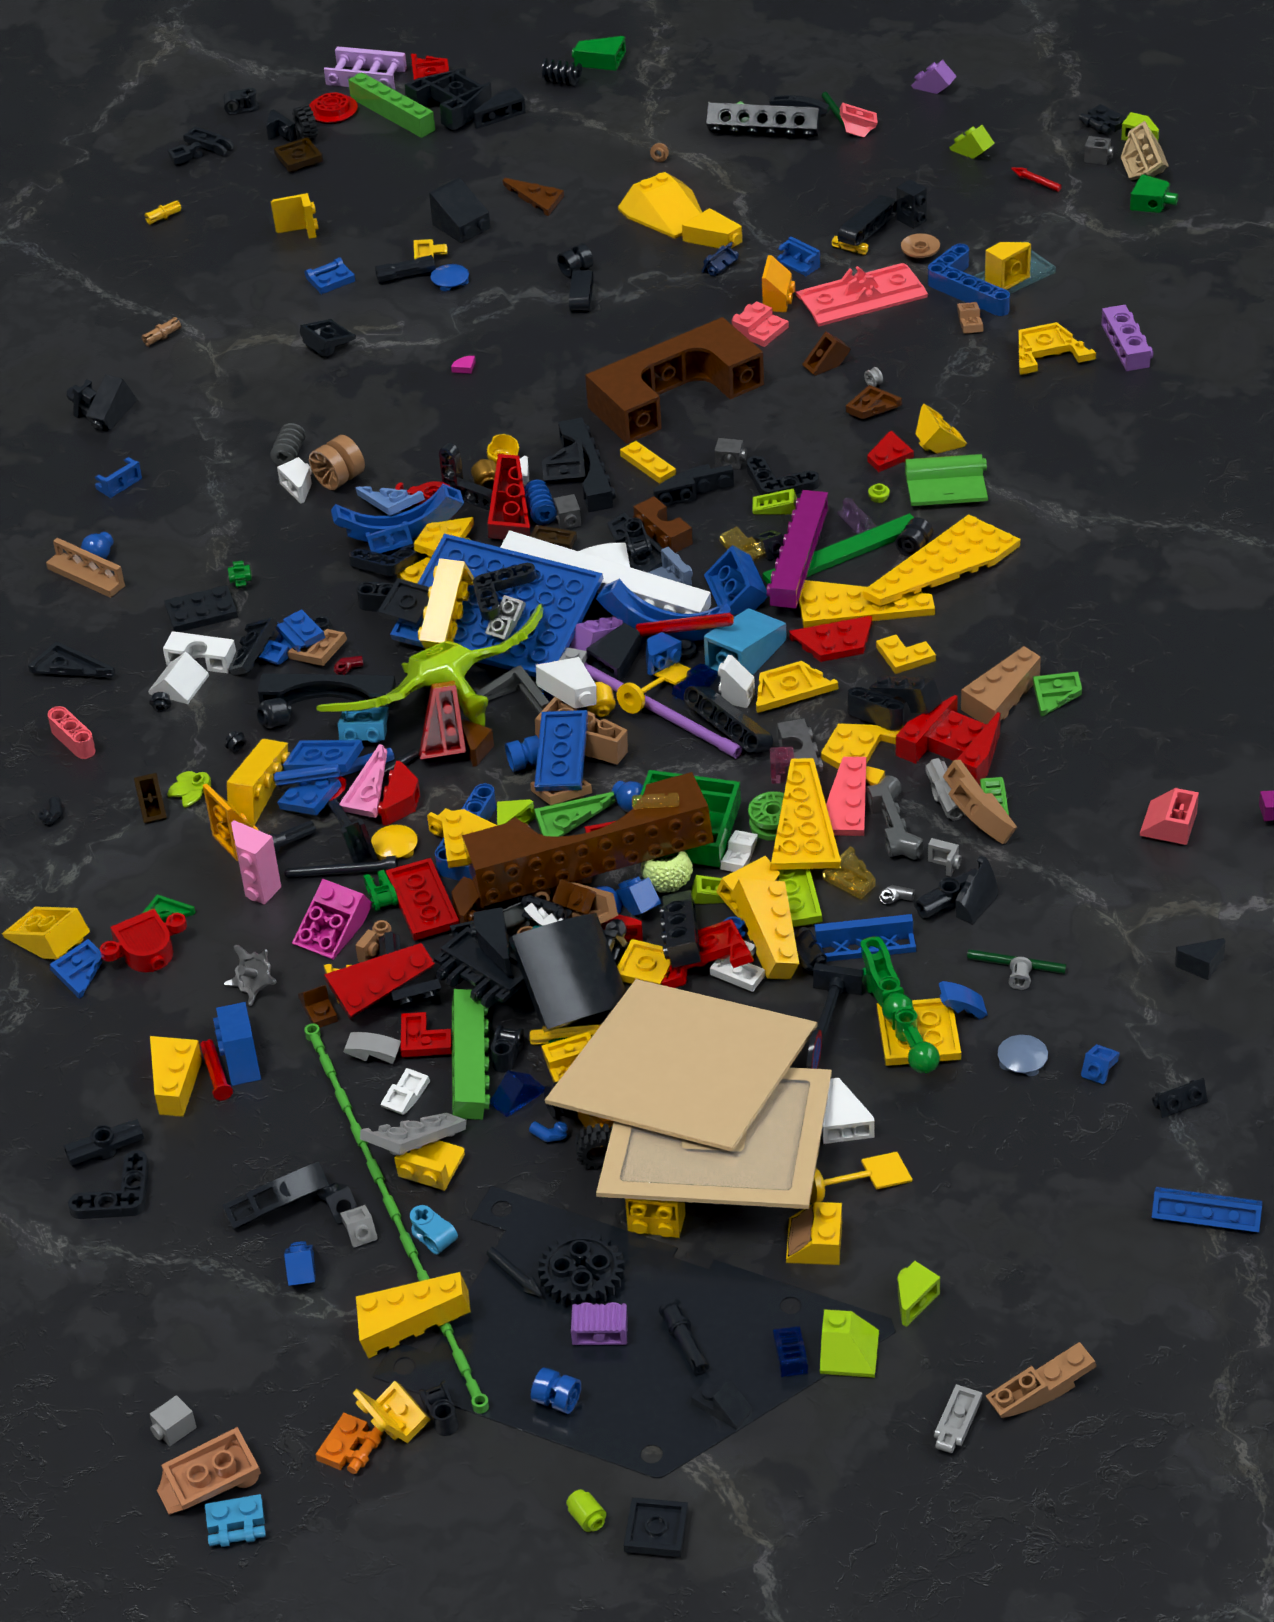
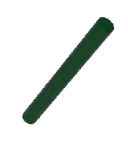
M823 92L821 97L826 104H829L830 109L845 128L840 116L839 107L827 92Z
M968 949L967 959L1010 965L1011 960L1016 957ZM1029 959L1032 962V969L1061 974L1066 972V964Z

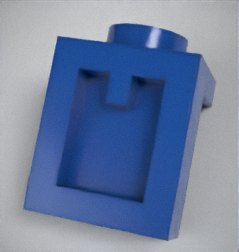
M1096 1044L1085 1054L1081 1076L1104 1084L1107 1081L1109 1069L1118 1062L1120 1052Z

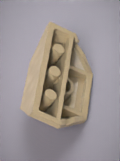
M1145 121L1128 132V140L1124 145L1121 159L1131 181L1138 180L1141 174L1154 177L1169 167L1160 144Z

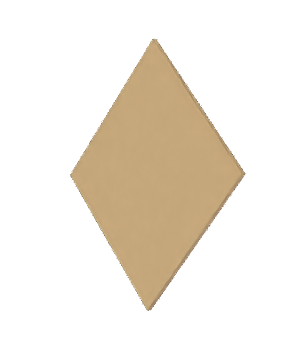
M636 979L546 1097L545 1103L733 1151L818 1025L815 1021Z

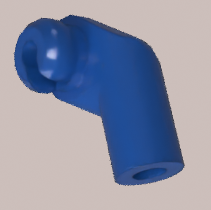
M535 1121L529 1128L531 1134L544 1142L563 1140L567 1136L568 1126L563 1122L555 1123L554 1128L548 1129Z

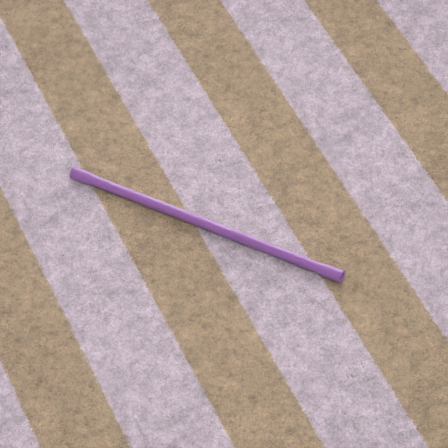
M584 663L593 680L609 685L613 691L617 692L618 688L624 684L595 667ZM645 695L644 708L716 746L720 751L735 759L741 755L742 747L719 736Z

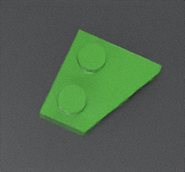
M1078 672L1033 676V686L1040 716H1045L1082 695V686Z

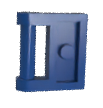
M340 257L334 259V262L312 270L310 268L305 270L306 279L320 294L356 281L355 275L344 265Z

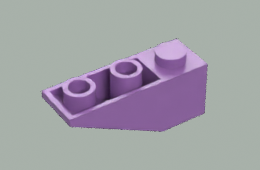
M613 616L610 618H600L595 621L587 620L584 623L576 624L575 635L570 648L586 651L587 647L622 625L623 620Z

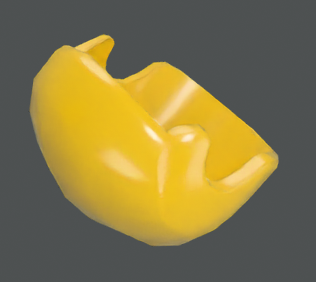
M506 434L493 436L491 443L487 446V457L496 464L498 454L518 455L519 453L518 441Z

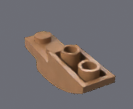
M953 760L943 775V778L951 788L948 795L979 828L1000 843L1006 844L1017 829V826L992 793H984L962 761Z
M1078 1342L1035 1370L1032 1366L987 1394L986 1398L1001 1418L1021 1414L1058 1398L1075 1388L1074 1381L1097 1366L1095 1360L1083 1345Z

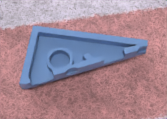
M356 487L359 497L389 516L399 514L401 510L425 500L422 491L408 495L407 490L381 488L380 492H373L371 487Z

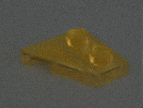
M850 846L840 855V868H827L823 871V880L862 899L876 886V879L866 869L862 860L859 861L855 855L854 848Z

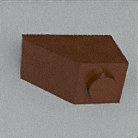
M825 331L802 365L815 376L840 366L851 348L839 338Z

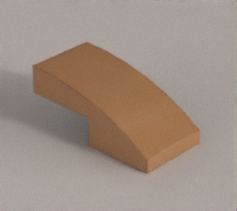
M977 302L957 304L963 333L983 332V322L980 318V308Z

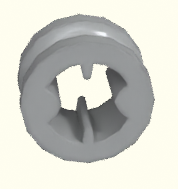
M877 367L865 371L864 378L868 386L876 387L883 383V375Z

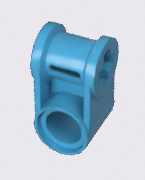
M419 1205L411 1210L412 1235L427 1246L432 1253L438 1255L458 1239L457 1231L453 1225L441 1218L430 1207Z

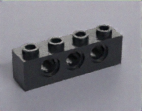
M691 890L663 896V906H659L662 917L660 920L663 930L661 933L665 959H670L672 968L701 962L697 912Z

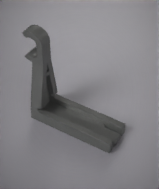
M521 665L508 671L482 689L474 688L473 690L475 694L486 696L488 700L515 692L519 688L539 714L549 704L547 698Z

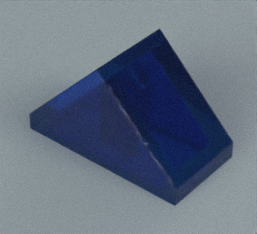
M507 1071L490 1102L505 1117H509L544 1092V1086L530 1074Z

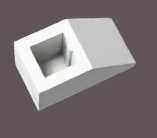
M728 655L724 663H720L718 668V676L721 677L719 693L732 705L748 708L755 695L754 676L732 655Z

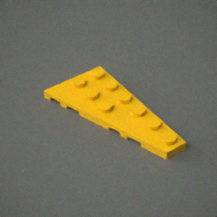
M814 758L791 759L770 870L840 868L841 859Z

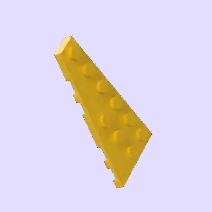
M805 580L798 601L803 628L872 615V621L935 615V606L932 594H914L913 592L903 594L902 599L878 606L863 598V590L867 587Z

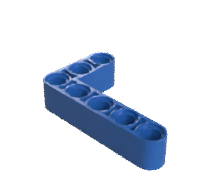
M955 244L928 265V285L931 288L966 303L977 302L980 309L997 316H1004L1009 313V291L963 272L969 266V247L966 244Z
M486 783L477 785L462 809L489 821L496 810L494 787ZM443 838L435 850L438 874L458 881L463 876L472 879L468 865L448 868Z

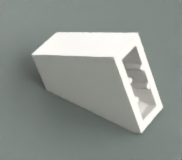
M579 657L536 665V684L538 687L573 708L596 705L597 686Z
M832 1078L822 1128L823 1144L875 1138L874 1117L840 1078Z

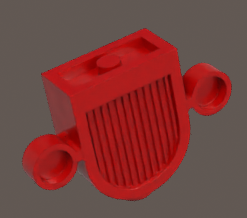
M152 909L111 926L113 941L104 942L100 946L101 957L108 962L123 957L127 965L138 972L160 970L173 957V946L170 936L181 933L186 929V918L181 913H173L167 917L166 923H164L156 910Z

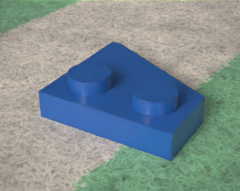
M87 939L52 962L50 970L80 999L102 964L103 959L100 950Z

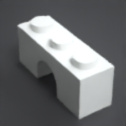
M172 631L163 647L166 665H169L177 657L187 652L193 659L205 658L208 671L229 673V668L236 653V647L232 639Z

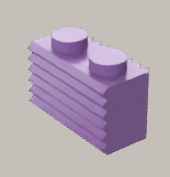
M615 1302L607 1303L606 1305H598L597 1303L595 1305L591 1303L572 1305V1345L627 1344V1305L624 1303L620 1305Z

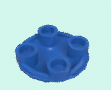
M457 264L442 265L436 268L430 276L432 282L440 286L441 291H449L452 287L469 283L468 270Z

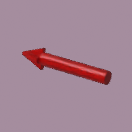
M1011 168L1020 178H1026L1057 192L1061 190V184L1029 172L1025 168Z

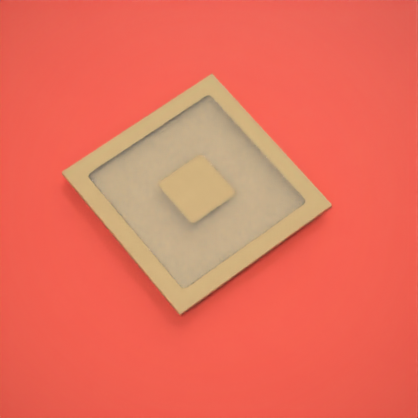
M789 1068L733 1151L614 1121L596 1196L636 1200L809 1209L832 1070Z

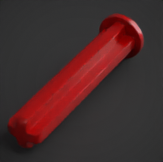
M211 1039L202 1041L200 1046L214 1086L213 1096L216 1100H226L232 1096L233 1089L227 1084L214 1042Z

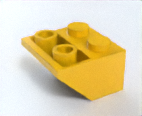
M625 1198L628 1231L638 1234L680 1238L685 1218V1202Z

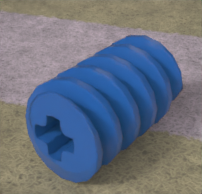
M542 480L528 482L524 486L531 519L533 522L541 525L553 522L556 519L557 510L546 482Z

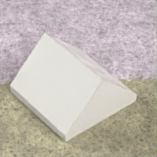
M184 652L169 663L148 692L150 695L156 692H165L169 694L170 700L189 704L209 677V673L187 652Z

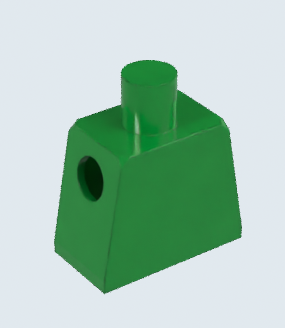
M1141 174L1131 193L1130 210L1160 213L1166 204H1177L1178 194L1169 192V182Z

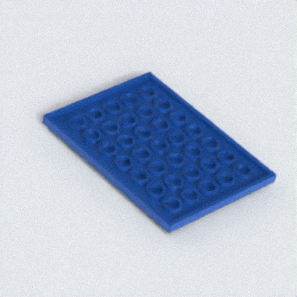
M444 533L417 584L427 587L433 586V571L435 566H438L439 558L464 561L474 578L484 573L522 563L534 564L537 578L533 582L497 591L496 594L499 606L504 595L526 603L515 628L508 638L524 626L539 604H542L544 609L541 620L528 635V639L512 646L504 653L478 662L506 670H512L521 665L529 676L536 677V665L558 661L566 648H569L575 635L576 624L582 623L604 578L603 573ZM469 585L468 592L470 595L468 601H463L462 603L463 615L461 619L456 620L458 629L453 642L470 650L487 648L502 643L505 640L485 634L490 620H484L481 617L474 585ZM396 622L390 633L393 640L423 647L418 639L419 628Z

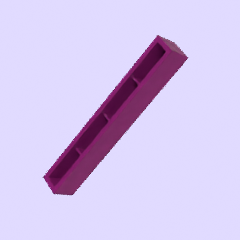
M803 490L801 497L797 498L796 510L792 511V522L788 523V534L784 535L783 546L780 547L779 558L775 562V571H772L771 584L768 583L767 597H770V606L797 607L828 512V492Z

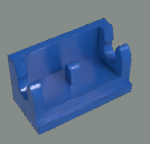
M789 237L778 248V250H784V252L777 257V260L782 265L804 276L809 275L820 267V250L796 238Z
M127 457L124 461L128 465L110 476L104 478L101 475H97L95 479L100 481V483L95 484L96 489L111 498L142 479L138 461Z
M407 521L402 522L403 524L375 533H365L370 550L376 553H383L413 544Z

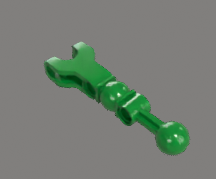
M880 937L863 939L861 941V955L865 968L862 969L864 970L862 981L867 991L874 994L877 1002L882 1007L884 1017L892 1023V1029L895 1030L896 1037L908 1043L910 1050L907 1058L910 1067L918 1073L928 1074L935 1070L939 1064V1051L933 1044L923 1041L918 1031L917 1012L914 1010L912 1000L904 994V989L900 987V980L892 966L889 951ZM870 946L876 947L879 951L871 954L868 948Z

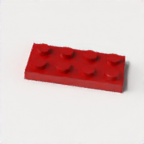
M431 858L386 870V875L391 885L395 888L398 905L414 941L451 930V925L460 924Z

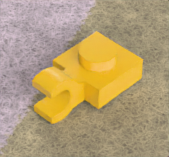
M433 239L414 240V259L432 255L434 258V254L448 255L447 244L434 245Z

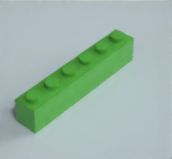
M362 72L348 79L350 97L355 99L356 102L421 138L435 131L434 113L432 110Z
M454 989L452 1000V1115L462 1119L483 1120L484 1109L489 1110L490 1094H485V1090H489V1075H485V1071L489 1069V1056H485V1053H488L489 1038L484 1037V1034H488L489 1021L484 1019V1016L488 1014V1008L481 1004L482 999L475 1002L470 998L472 990Z

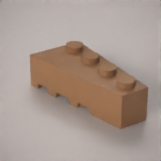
M1025 646L1020 648L961 689V710L985 724H988L997 712L1001 713L1000 721L1004 720L1012 706H1016L1019 703L1022 694H1026L1033 686V676H1040L1041 656Z
M554 697L542 712L577 711L578 708H573ZM587 711L588 724L585 756L618 765L628 752L627 729L606 719L598 720L595 718V714ZM542 712L535 718V735L538 738Z

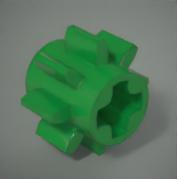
M244 561L233 562V567H228L230 583H236L237 588L247 586L246 581H252L250 565H244Z

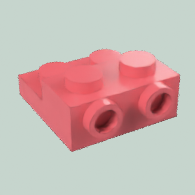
M757 301L752 305L748 304L744 312L740 315L735 314L732 318V325L751 342L763 347L767 346L789 328L787 320L773 315L771 307Z

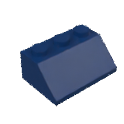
M733 545L704 574L717 606L727 603L731 608L729 613L732 615L740 614L748 608L756 610L767 598V590L751 555Z

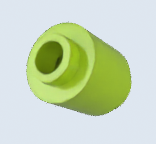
M580 1489L568 1497L566 1502L568 1512L584 1531H597L604 1525L606 1511L589 1492Z

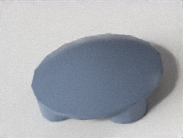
M1015 1035L1007 1038L1000 1044L997 1056L999 1058V1065L1003 1070L1035 1076L1046 1063L1048 1050L1043 1042L1033 1036Z

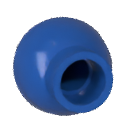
M107 532L88 535L83 539L81 549L106 559L110 554L113 538Z
M618 781L614 784L612 792H614L617 803L623 811L628 813L636 806L643 785L635 781L626 783Z

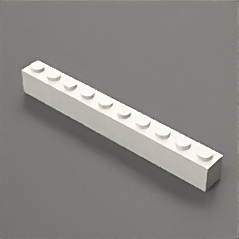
M510 530L500 547L603 573L604 579L597 593H600L604 585L620 578L638 597L666 611L693 614L707 611L711 606V594L709 591Z

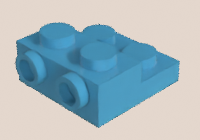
M388 707L342 712L338 722L339 740H368L371 743L385 740L387 733L386 723L389 716Z

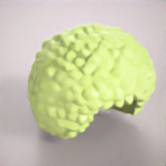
M681 851L678 853V856H673L669 860L662 858L660 861L652 859L642 862L641 873L643 878H650L656 891L669 893L678 891L679 888L687 884L693 872V865L688 854Z

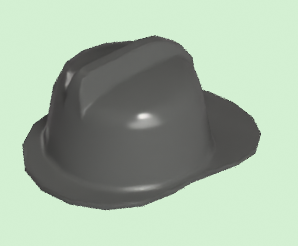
M521 902L503 910L507 933H517L520 928L531 925L530 919L521 916L525 910Z

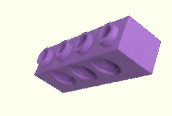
M1126 305L1102 308L1101 325L1125 370L1131 371L1150 367L1153 351L1151 346H1148L1145 335L1141 334L1139 324L1135 323L1133 313L1129 312Z

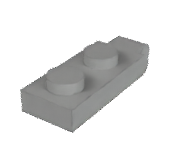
M955 1385L935 1430L934 1438L937 1439L936 1449L953 1453L956 1445L962 1446L982 1401V1392Z

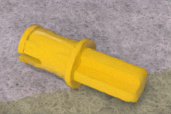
M174 201L164 206L159 205L157 209L144 214L145 217H148L145 220L149 225L163 218L166 220L168 216L181 211V204L179 201Z

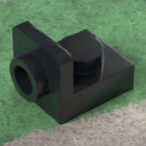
M769 530L753 536L754 544L764 549L767 560L779 557L780 547L783 546L784 540L782 533Z

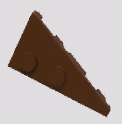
M509 178L503 179V185L509 191L515 190L518 192V197L532 204L534 208L540 207L547 216L551 214L564 198V190Z

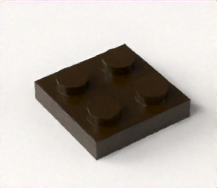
M308 137L274 148L276 157L289 172L297 171L300 168L323 161L322 154Z

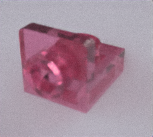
M793 747L770 748L772 784L781 783L780 774H785V766H789L791 759H794Z

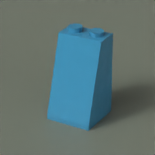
M746 609L734 617V624L732 626L717 627L704 636L705 670L718 675L720 663H724L726 657L732 655L744 668L754 675L786 641V623L755 610Z

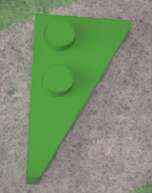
M614 792L534 809L541 834L543 836L557 837L567 834L615 803Z

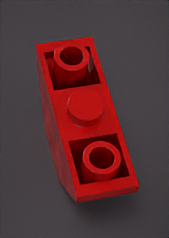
M396 761L394 769L390 770L389 784L384 787L383 802H379L378 815L382 816V823L386 826L415 812L420 798L418 778L401 761Z

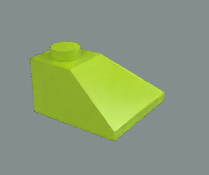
M824 1309L820 1374L875 1378L879 1330L852 1311Z

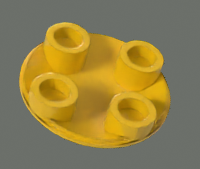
M389 825L379 829L372 836L371 842L377 858L382 860L386 856L396 855L397 858L412 857L418 839L416 833L407 826Z

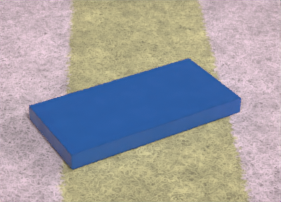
M587 710L542 712L534 785L536 792L582 790L588 724Z

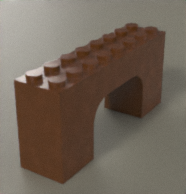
M721 317L586 374L588 408L628 444L662 429L659 395L691 381H706L716 386L729 399H733L763 386V351L726 319Z

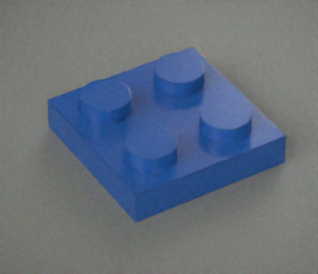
M336 778L294 783L277 803L282 810L317 815L340 789L341 783Z

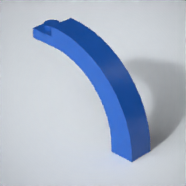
M442 484L427 501L403 513L390 516H372L354 512L337 504L333 506L331 513L334 523L341 528L345 527L348 537L368 542L365 533L370 532L371 534L403 524L402 522L407 521L411 538H415L420 535L426 524L448 521L463 506L464 501L460 490Z
M620 578L604 585L596 598L613 616L623 620V623L635 629L639 623L722 614L731 611L727 603L693 614L666 611L638 597ZM715 628L666 634L680 641L684 639L697 641L704 639V636Z

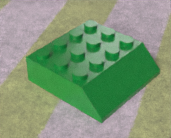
M649 770L638 802L645 792L646 784L683 774ZM694 776L708 804L714 842L684 850V852L688 854L693 864L720 867L741 804L740 782ZM679 852L659 857L657 859L663 858L665 860V858H667L669 860V858H672L673 856H678Z

